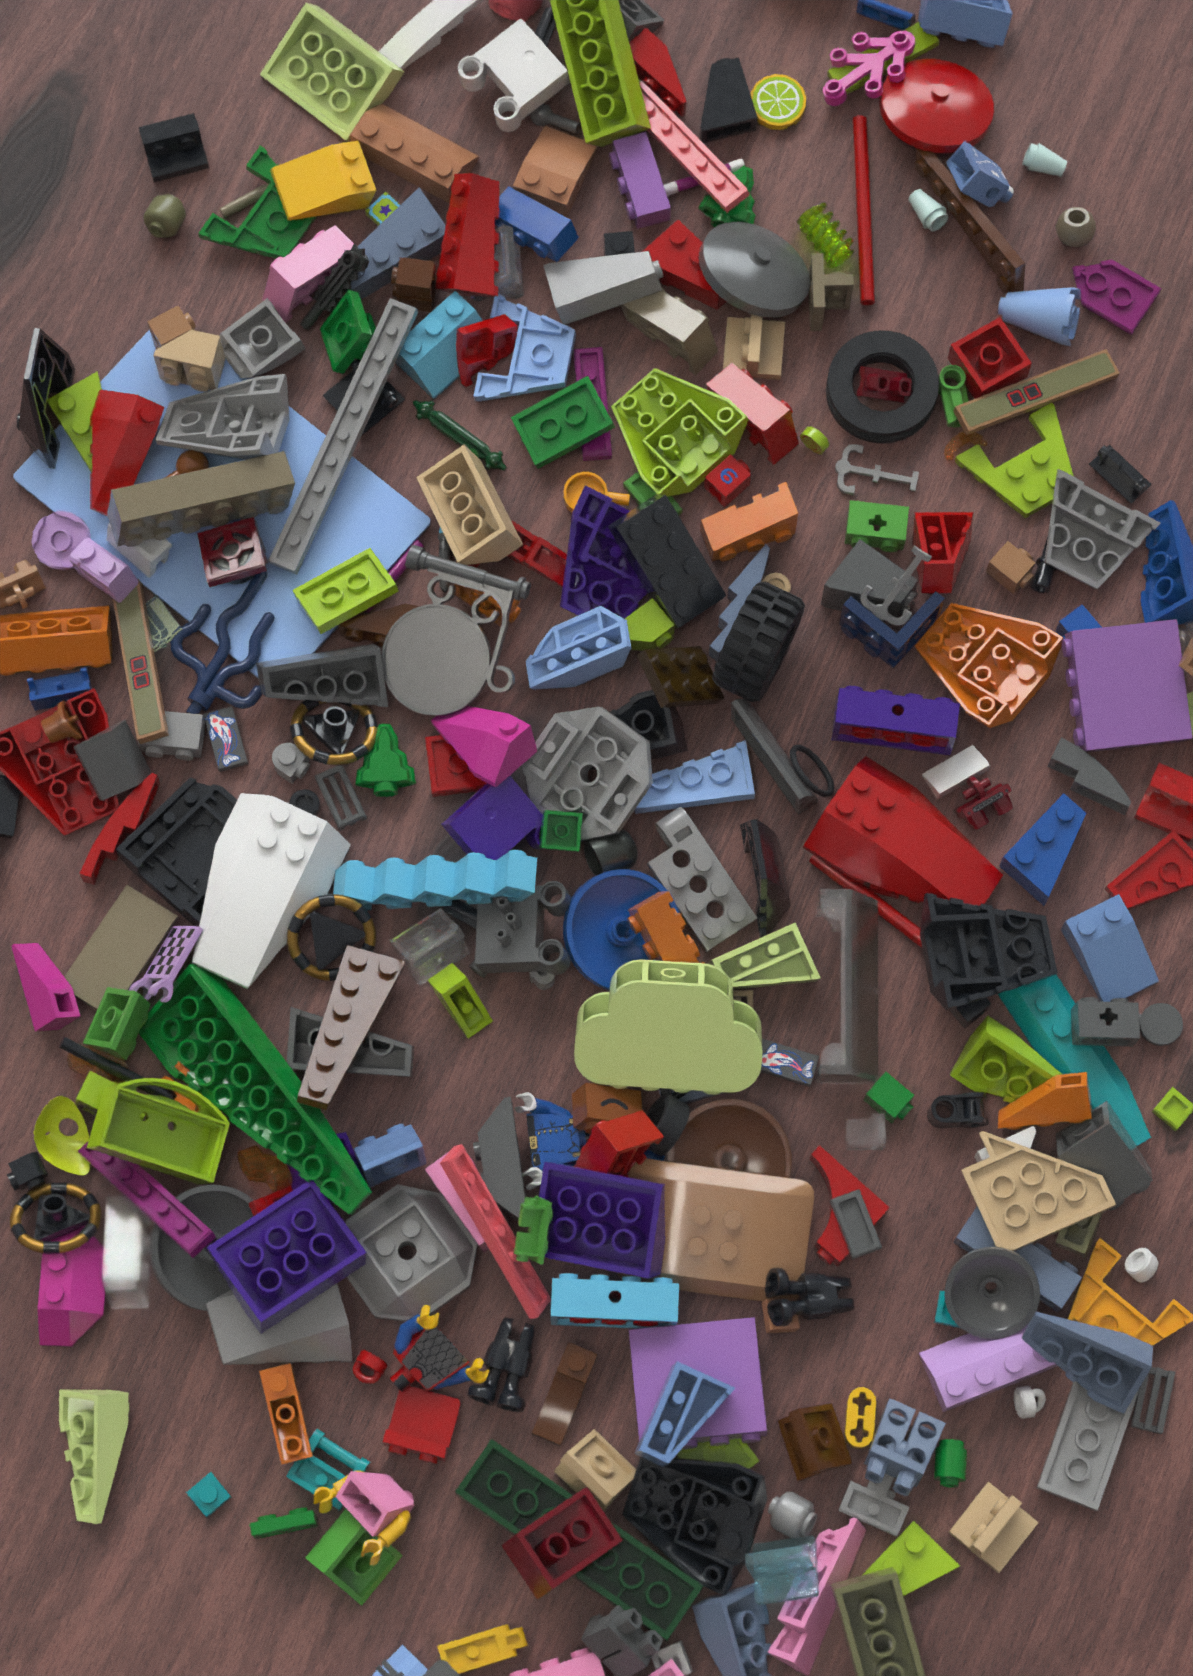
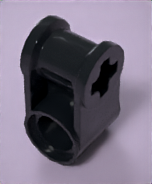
M970 1092L959 1095L939 1096L927 1110L928 1121L932 1126L941 1129L987 1126L989 1123L988 1119L985 1118L983 1104L986 1094L984 1092ZM936 1106L947 1107L950 1117L946 1119L939 1117L935 1110Z

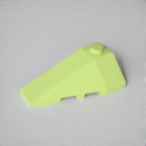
M59 1390V1425L61 1432H66L69 1450L64 1452L66 1462L71 1461L74 1473L70 1485L77 1521L93 1524L102 1523L128 1427L129 1392L114 1390Z

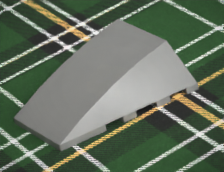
M337 1284L262 1334H260L245 1313L232 1290L206 1303L223 1365L353 1361L349 1322Z

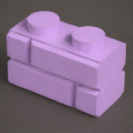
M89 537L85 538L69 555V561L80 576L107 595L109 594L118 603L122 602L139 582L127 564Z

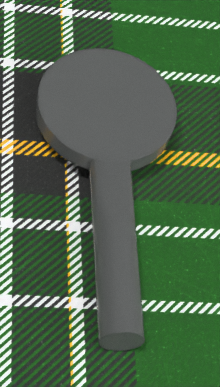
M1156 1003L1147 1007L1142 1014H1139L1141 1034L1151 1044L1157 1046L1170 1045L1181 1035L1183 1019L1179 1011L1173 1006L1166 1003Z

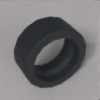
M666 1093L654 1102L646 1115L662 1133L664 1138L659 1144L652 1143L648 1147L649 1151L663 1156L673 1148L687 1124L690 1112L689 1105Z

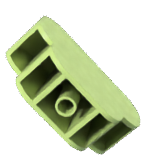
M633 960L623 964L616 970L610 982V992L595 994L581 1005L576 1024L575 1064L579 1072L588 1080L597 1084L610 1085L616 1089L634 1086L641 1087L647 1091L665 1088L679 1093H686L690 1090L703 1091L710 1095H717L721 1092H739L751 1086L761 1071V1021L752 1007L744 1002L733 1000V986L730 978L723 970L714 965L658 960Z

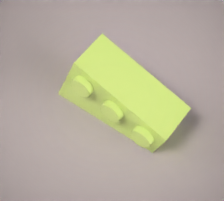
M796 923L708 962V964L720 968L728 975L733 989L816 982L821 979Z

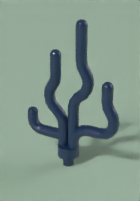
M267 571L256 574L237 603L225 609L219 616L216 623V636L219 647L207 668L198 658L184 651L182 643L185 638L196 633L201 628L211 612V607L208 604H202L193 619L181 626L173 634L170 642L173 656L181 663L192 668L197 674V683L187 698L191 704L186 713L199 714L201 710L208 711L216 697L239 709H248L254 706L261 698L262 693L259 685L254 686L246 697L236 695L224 688L223 685L229 677L243 674L256 665L261 655V641L275 619L273 613L266 612L254 629L249 640L248 656L241 662L229 664L220 671L219 669L226 660L231 648L227 626L232 619L243 614L249 607L267 578Z

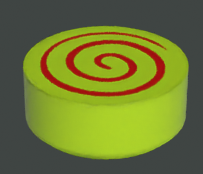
M806 427L800 434V439L805 446L817 454H823L829 447L828 439L814 427Z

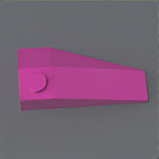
M467 706L460 711L448 715H436L431 719L432 725L444 740L453 746L458 757L467 763L472 774L494 787L501 784L537 752L531 725L508 713Z

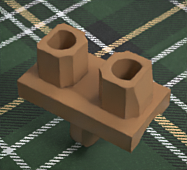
M27 560L18 562L13 567L16 573L8 577H4L3 573L0 572V609L20 602L23 609H26L28 604L25 599L46 589L35 564L31 565Z

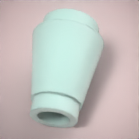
M1031 143L1022 165L1027 166L1028 170L1061 177L1067 165V160L1062 159V157L1040 143L1038 145Z
M922 189L914 191L909 196L908 201L911 203L925 229L933 232L944 226L948 220L945 207Z

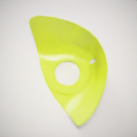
M57 1096L48 1102L36 1121L34 1128L36 1147L43 1158L55 1167L68 1173L87 1175L90 1171V1164L78 1152L89 1141L85 1120L73 1101L68 1097ZM70 1118L76 1121L78 1124L77 1133L72 1136L61 1133L59 1130L61 1120Z

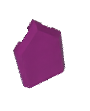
M1112 259L1101 261L1099 264L1072 267L1076 286L1081 291V305L1131 335L1162 289Z

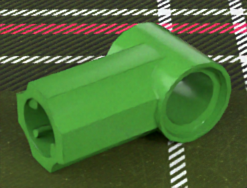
M948 365L941 370L938 390L942 400L947 427L953 428L961 427L953 412L955 406L969 401L965 386L966 375L964 370L957 365ZM952 378L957 381L958 385L949 386L945 383L944 379Z

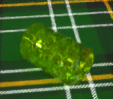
M824 202L804 212L798 218L797 224H799L801 232L806 233V239L809 242H813V248L819 251V253H823L827 267L835 268L852 256L854 250H850V246L854 240L852 238L843 240L847 231L846 229L836 231L841 222L839 220L829 222L834 217V213L830 211L823 214L828 206Z

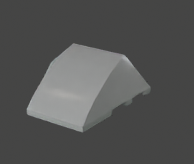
M1057 469L1044 562L1082 583L1098 589L1122 564V561L1161 523L1137 510L1128 509L1085 486V482Z

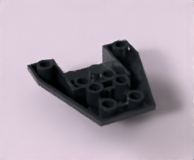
M640 1457L622 1515L687 1575L704 1587L724 1596L749 1557L767 1502L765 1476L737 1463L673 1458L669 1464L662 1467Z

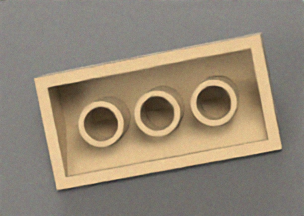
M462 445L416 477L458 563L468 565L497 562L523 545L481 460L467 446Z

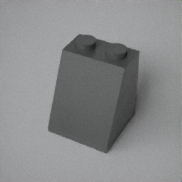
M860 539L825 583L821 605L825 608L842 611L843 604L850 596L863 605L861 603V593L866 585L874 589L868 594V600L875 605L882 604L895 586L890 583L893 577L899 580L905 570ZM912 575L905 583L909 586L907 591L905 592L901 589L888 607V613L894 617L899 618L903 615L904 609L911 612L915 606L914 600L918 595L916 591L918 580Z
M1107 1101L1092 1110V1119H1087L1081 1123H1072L1056 1133L1057 1154L1060 1160L1103 1176L1116 1203L1115 1207L1109 1209L1110 1211L1120 1207L1125 1198L1133 1193L1139 1194L1145 1191L1150 1186V1182L1153 1181L1150 1166Z

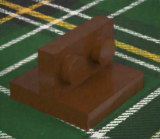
M832 1403L798 1408L788 1412L789 1416L778 1420L797 1481L806 1480L828 1470L843 1468L853 1464Z

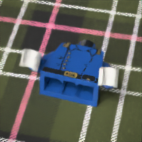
M526 1092L516 1095V1098H521L525 1105L515 1107V1111L517 1113L530 1112L526 1114L532 1168L525 1171L522 1176L529 1175L533 1179V1182L526 1185V1189L531 1190L541 1185L544 1162L574 1166L580 1156V1149L586 1145L591 1134L586 1133L585 1130L578 1131V1129L573 1128V1116L569 1110L550 1101L537 1099L531 1093Z

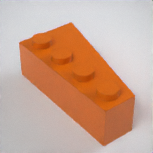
M669 891L658 892L628 909L630 917L627 918L628 923L635 934L640 932L645 941L642 947L650 960L699 963L697 957L700 956L695 941L689 935L685 936L682 931L685 929L684 925L686 924L681 914L669 906V903L674 901Z

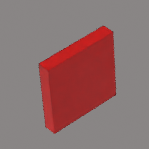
M441 735L425 737L432 797L476 792L487 783L472 774L467 763L458 757L453 746L448 744Z

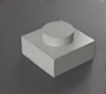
M682 1641L659 1649L651 1657L656 1670L670 1659H673L684 1676L693 1672Z

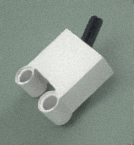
M552 7L545 8L535 33L520 18L473 56L462 58L458 64L460 82L466 90H480L485 85L486 75H488L506 95L499 98L494 104L496 124L502 131L512 132L516 130L526 116L570 83L568 70L547 48L556 28ZM469 71L478 72L475 76H466ZM506 111L514 112L510 117L501 116Z

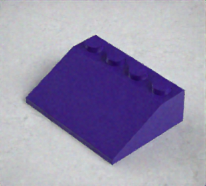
M547 1161L544 1162L539 1197L552 1202L551 1208L553 1211L552 1221L548 1228V1250L544 1256L545 1258L648 1279L661 1274L665 1248V1184Z
M314 1180L305 1182L207 1247L209 1254L241 1307L260 1334L366 1264V1251L326 1196L320 1192V1188H318Z

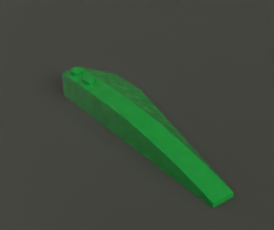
M190 964L173 983L171 999L165 1003L159 1000L148 1012V1019L139 1030L140 1036L172 1076L176 1079H181L188 1087L210 1100L238 1128L265 1149L273 1151L280 1161L296 1169L300 1173L299 1176L307 1182L314 1180L322 1194L348 1214H353L372 1192L337 1134L319 1108L297 1102L302 1084L224 980L196 964ZM178 1061L190 1070L187 1072V1077L174 1067Z

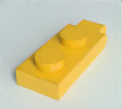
M506 1624L437 1647L441 1660L446 1661L458 1674H462L518 1656L516 1649L528 1646L523 1627L510 1630L509 1625Z

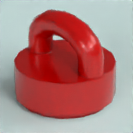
M361 1350L353 1365V1373L359 1381L373 1384L383 1376L388 1365L376 1355L366 1350ZM363 1365L373 1371L374 1374L367 1376L361 1372L360 1368Z

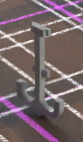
M851 444L847 446L843 451L842 459L837 461L835 465V471L838 474L837 487L844 494L854 495L855 485L845 486L843 483L844 476L848 473L873 477L872 482L878 483L879 479L909 484L911 491L916 490L919 475L917 471H913L912 477L880 471L881 465H875V470L850 465L849 461H847L848 455L851 452L862 453L864 447L862 445Z
M915 545L911 552L916 557L899 580L893 577L890 583L895 586L882 604L875 605L868 600V594L874 590L871 586L866 585L861 593V603L863 606L872 611V614L881 621L886 620L893 625H902L912 615V612L904 609L903 615L897 618L888 613V607L901 589L905 592L907 591L909 586L905 583L921 560L929 562L932 556Z

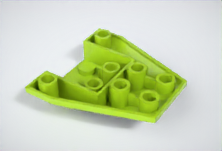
M656 368L650 371L611 406L642 480L656 494H664L666 496L692 492L705 480V477L730 454L733 455L749 420L729 399Z

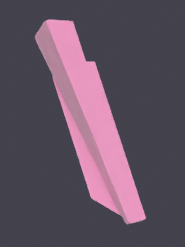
M856 1518L849 1519V1524L835 1531L827 1529L819 1533L777 1617L785 1626L769 1648L768 1653L804 1675H809L836 1608L830 1584L847 1580L866 1532V1528Z

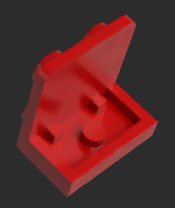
M408 1386L403 1392L399 1390L389 1429L385 1430L382 1441L384 1446L389 1447L388 1452L401 1456H406L407 1452L419 1455V1460L427 1463L437 1464L438 1460L446 1462L461 1406L460 1401L454 1397Z

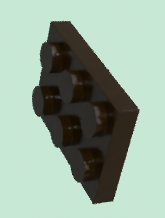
M701 646L644 649L637 655L661 708L717 704L725 698L720 687L712 679L713 672Z

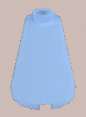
M1070 287L1008 292L1005 298L1001 297L998 314L1002 315L1004 322L1061 345L1070 346L1071 342L1069 339H1074L1080 314V308L1075 306V299L1081 300V291L1079 288Z

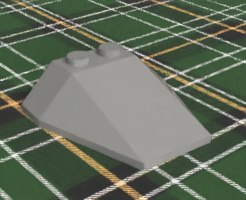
M286 374L258 376L169 402L155 439L157 445L245 460L278 453L289 422Z

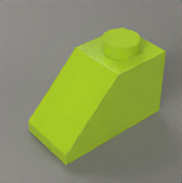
M653 598L625 618L628 625L631 650L643 651L644 649H655L657 647L660 649L673 640L675 624Z
M453 963L427 980L442 1005L468 1039L493 1022L468 978Z

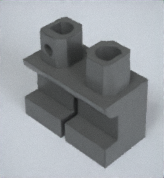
M618 1605L607 1616L603 1617L601 1614L591 1617L581 1640L599 1659L603 1658L602 1662L615 1676H632L648 1666L652 1655L659 1651L663 1638L656 1630H650L645 1633L640 1628L643 1620L635 1608L624 1611Z

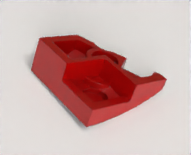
M505 314L457 329V363L461 384L465 387L473 384L471 377L484 368L488 372L500 359L506 358L514 351L518 325Z

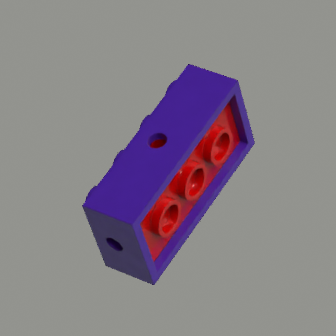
M858 686L839 688L831 740L950 755L957 734L960 703H954L952 699L938 697L935 700L923 699V696L909 693L905 696L893 695V692L882 689L869 692L863 691Z

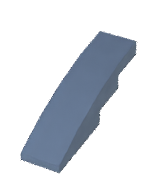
M766 544L728 588L727 598L732 602L719 616L718 627L723 631L709 648V656L715 661H718L724 642L746 598L751 593L753 587L758 582L763 581L770 547Z

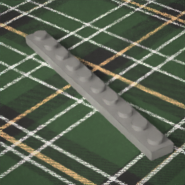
M391 298L389 299L268 560L270 564L298 574L418 314L417 308Z

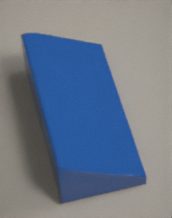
M858 0L857 14L900 30L912 26L916 15L879 0Z

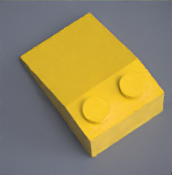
M359 141L332 144L271 168V174L288 221L365 209L369 207L376 192V187Z

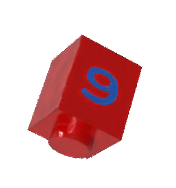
M730 454L705 477L704 488L725 508L750 485V468L741 459L736 460Z

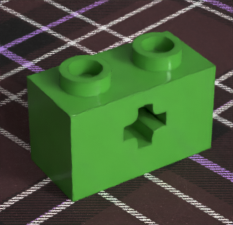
M850 500L845 544H851L854 547L861 539L870 547H878L885 552L903 550L906 541L909 507ZM873 525H878L880 531H875Z

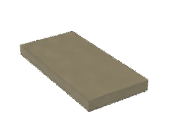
M126 885L64 976L72 986L75 997L97 1010L107 987L129 990L179 919L178 916Z

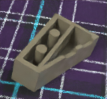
M663 288L661 291L621 305L628 322L653 342L659 339L671 349L668 351V354L674 359L679 355L686 360L690 366L689 371L695 376L718 352L708 324L709 319L705 313L699 309H691L678 296L673 298Z

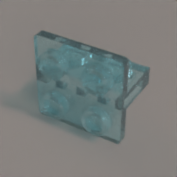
M814 1536L754 1544L753 1553L745 1554L746 1567L754 1578L755 1601L757 1605L812 1598L819 1595L817 1549Z

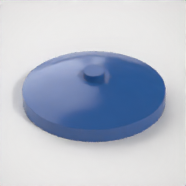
M617 869L592 877L574 893L564 915L563 938L570 960L579 973L588 981L598 987L610 990L612 976L620 966L633 960H650L642 947L645 944L640 932L635 934L628 923L627 918L630 917L628 909L658 892L668 891L660 882L639 871ZM675 900L669 903L670 908H674L677 913H680Z

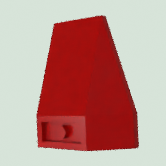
M95 688L66 701L71 715L76 714L79 718L75 723L82 735L80 740H76L71 736L56 743H51L46 736L41 721L54 714L58 710V706L0 732L1 772L64 836L114 813L119 807L117 794L105 800H99L73 748L77 744L109 728L107 713Z

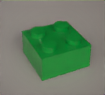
M543 810L540 849L579 852L583 813Z

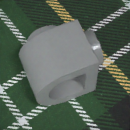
M283 743L273 751L272 761L275 771L291 784L294 783L297 777L301 779L307 773L310 767V759L295 744Z

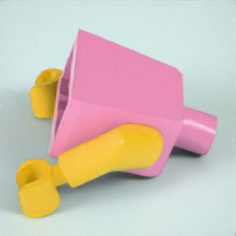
M353 1471L332 1484V1489L327 1487L316 1489L313 1504L315 1505L320 1502V1513L329 1512L332 1509L333 1498L336 1497L372 1537L377 1536V1540L370 1539L364 1543L361 1557L368 1552L374 1553L369 1563L371 1566L379 1562L382 1548L384 1546L389 1547L405 1532L411 1520L410 1512L414 1507L413 1495L411 1492L403 1490L387 1474Z

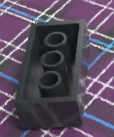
M654 495L607 526L649 596L655 600L675 624V628H680L727 596L666 495Z

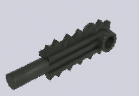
M353 244L352 248L345 250L341 259H338V266L336 268L331 267L332 274L324 276L325 283L318 285V290L314 292L315 296L313 299L316 300L315 304L300 322L304 329L310 330L324 310L332 312L333 308L338 305V299L343 298L345 295V290L351 289L352 281H358V273L360 271L365 272L369 264L365 249H359L357 245Z

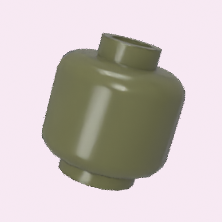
M170 194L158 195L152 199L143 216V220L148 231L153 236L170 238L177 234L186 217V212L182 202L177 197Z

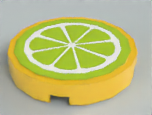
M774 74L766 76L758 81L751 91V98L757 114V122L768 129H787L788 126L798 123L805 113L806 95L804 89L795 79L787 75Z

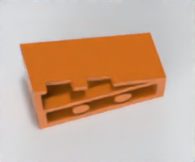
M787 482L778 485L780 491L764 498L761 493L753 496L754 502L740 508L733 505L701 520L700 532L712 562L719 559L720 561L730 560L737 553L746 550L748 552L760 550L765 544L776 541V543L787 541L795 534L798 510Z

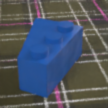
M1063 793L1001 860L999 867L1043 906H1045L1086 812Z

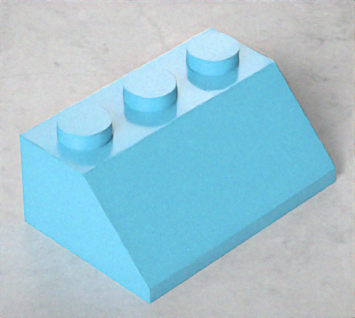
M454 291L409 331L395 363L430 397L435 399L460 377L456 352L457 329L483 320L477 311L461 295Z

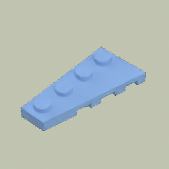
M746 740L736 743V746L733 748L711 752L710 756L697 761L692 759L684 762L683 766L675 769H665L652 774L653 784L636 807L635 814L755 799Z

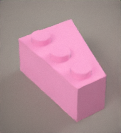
M336 225L327 231L321 230L311 241L306 244L301 243L297 245L290 254L284 258L278 257L272 262L262 300L264 301L268 298L285 323L292 318L291 311L300 303L306 306L313 300L310 295L318 289V285L325 283L324 276L332 274L331 267L336 268L338 266V259H341L345 250H350L354 243Z

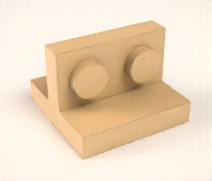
M751 314V317L745 318L727 317L723 369L733 363L739 369H746L753 378L780 380L785 322L763 320V317Z
M595 1429L566 1452L560 1460L561 1463L554 1470L576 1493L587 1487L603 1512L633 1482L636 1469Z
M987 1482L948 1533L993 1570L1000 1573L1039 1522L1020 1508L1022 1502L1013 1495L1008 1498L990 1482Z

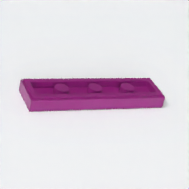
M603 347L573 349L576 382L589 376L608 412ZM610 431L582 445L583 461L612 459Z

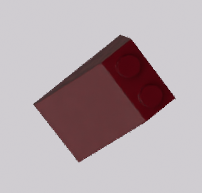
M585 1487L515 1534L501 1546L538 1600L623 1540L589 1489Z

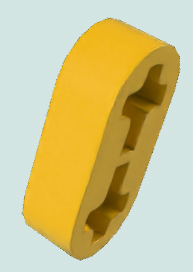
M864 1387L856 1388L850 1393L846 1406L844 1436L847 1444L856 1449H863L868 1446L874 1435L876 1397L870 1389ZM860 1394H864L865 1400L870 1401V1405L864 1408L863 1416L858 1415V1405L853 1404V1399H858ZM857 1420L863 1421L862 1431L868 1433V1437H863L861 1442H856V1437L850 1435V1431H854L857 1427Z

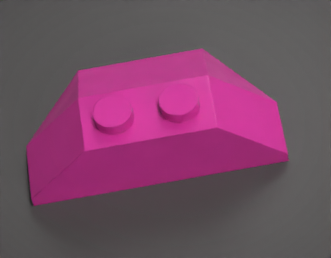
M85 1226L50 1241L61 1242L78 1235ZM94 1236L84 1245L69 1252L60 1254L42 1253L38 1298L40 1346L72 1347L80 1337L104 1316L109 1252Z

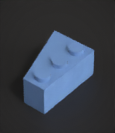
M677 1361L669 1371L634 1454L662 1467L666 1466L732 1393L735 1387Z

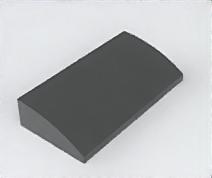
M736 699L731 702V720L797 814H801L818 803V798L799 778L790 758L750 701Z

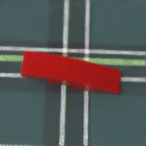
M151 773L109 818L92 845L79 874L83 882L95 885L105 858L117 861L119 856L116 854V848L126 839L127 834L131 835L147 819L160 786L157 774Z

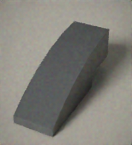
M1061 737L1047 767L1075 779L1070 788L1071 791L1125 815L1131 800L1121 785L1094 757Z

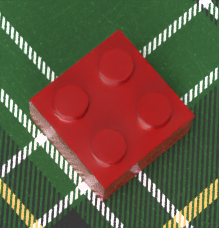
M1001 317L951 344L947 358L951 365H957L964 370L966 375L965 386L974 399L1024 380L1028 377L1032 364Z

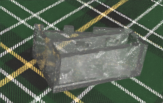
M125 1196L106 1197L102 1282L111 1309L149 1308L150 1263H148V1253L151 1235H148V1226H152L153 1222Z

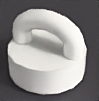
M1146 1248L1134 1250L1125 1261V1270L1138 1282L1148 1281L1158 1268L1157 1258Z
M1029 1386L1017 1387L1014 1391L1015 1409L1018 1416L1022 1419L1034 1417L1036 1412L1040 1411L1045 1404V1393L1041 1389H1031Z

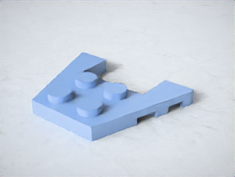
M499 294L498 297H494L490 318L505 314L519 327L509 375L503 376L478 372L473 395L474 400L485 401L566 387L576 338L575 329L545 315H537L519 303L516 305L507 301L504 296Z

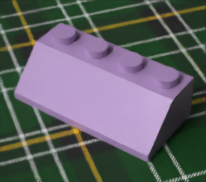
M1028 1324L1019 1332L1005 1338L984 1339L968 1333L919 1353L943 1412L1057 1367L1054 1362H1048L1022 1340V1335Z

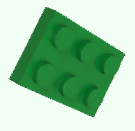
M589 376L511 417L537 469L615 428Z

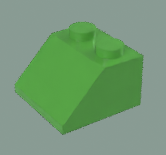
M107 987L83 1044L112 1058L127 1060L128 1056L135 1049L136 1037L140 1028L144 1026L148 1019V1010L151 1004L136 991Z
M345 1509L305 1558L362 1606L403 1555L392 1545L389 1547L384 1546L379 1562L373 1566L369 1565L374 1553L368 1552L361 1557L363 1545L367 1540H377L378 1538L377 1536L372 1537L358 1520Z

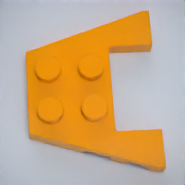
M1099 1238L1095 1243L1067 1318L1068 1320L1122 1332L1153 1346L1193 1321V1314L1173 1299L1154 1323L1148 1320L1102 1281L1122 1255Z

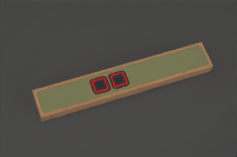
M1107 349L955 406L953 412L967 436L1116 379L1120 373Z
M138 579V584L127 597L119 603L113 599L136 738L140 744L169 736L143 586Z

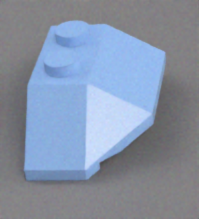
M599 606L553 626L539 643L534 654L530 655L526 660L530 688L534 690L576 687L624 666L631 649L627 620Z

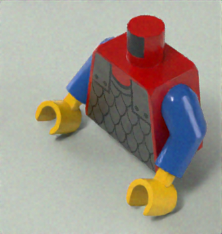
M424 1305L421 1308L420 1314L415 1315L400 1325L394 1344L395 1350L393 1355L403 1366L389 1379L401 1392L415 1380L426 1391L432 1388L449 1387L471 1380L475 1383L486 1381L490 1370H478L482 1368L484 1361L477 1358L473 1361L471 1367L467 1365L469 1363L468 1359L437 1327L439 1313H436L434 1316H428L430 1306Z

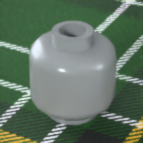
M790 1491L784 1493L781 1497L775 1496L768 1508V1513L771 1514L770 1523L772 1528L792 1539H798L802 1535L808 1536L817 1520L814 1504Z

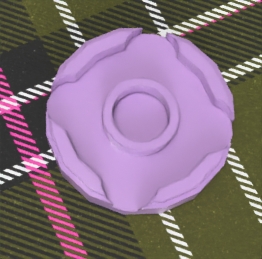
M56 511L39 520L33 530L31 542L37 555L36 557L41 563L51 569L64 571L74 568L68 559L69 555L85 538L89 537L91 539V535L83 519L71 512Z

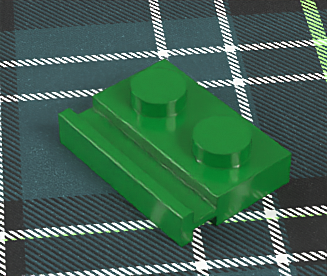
M307 1507L290 1510L289 1515L276 1517V1514L258 1517L257 1522L249 1523L251 1535L255 1540L318 1527L316 1513L313 1510L308 1511Z

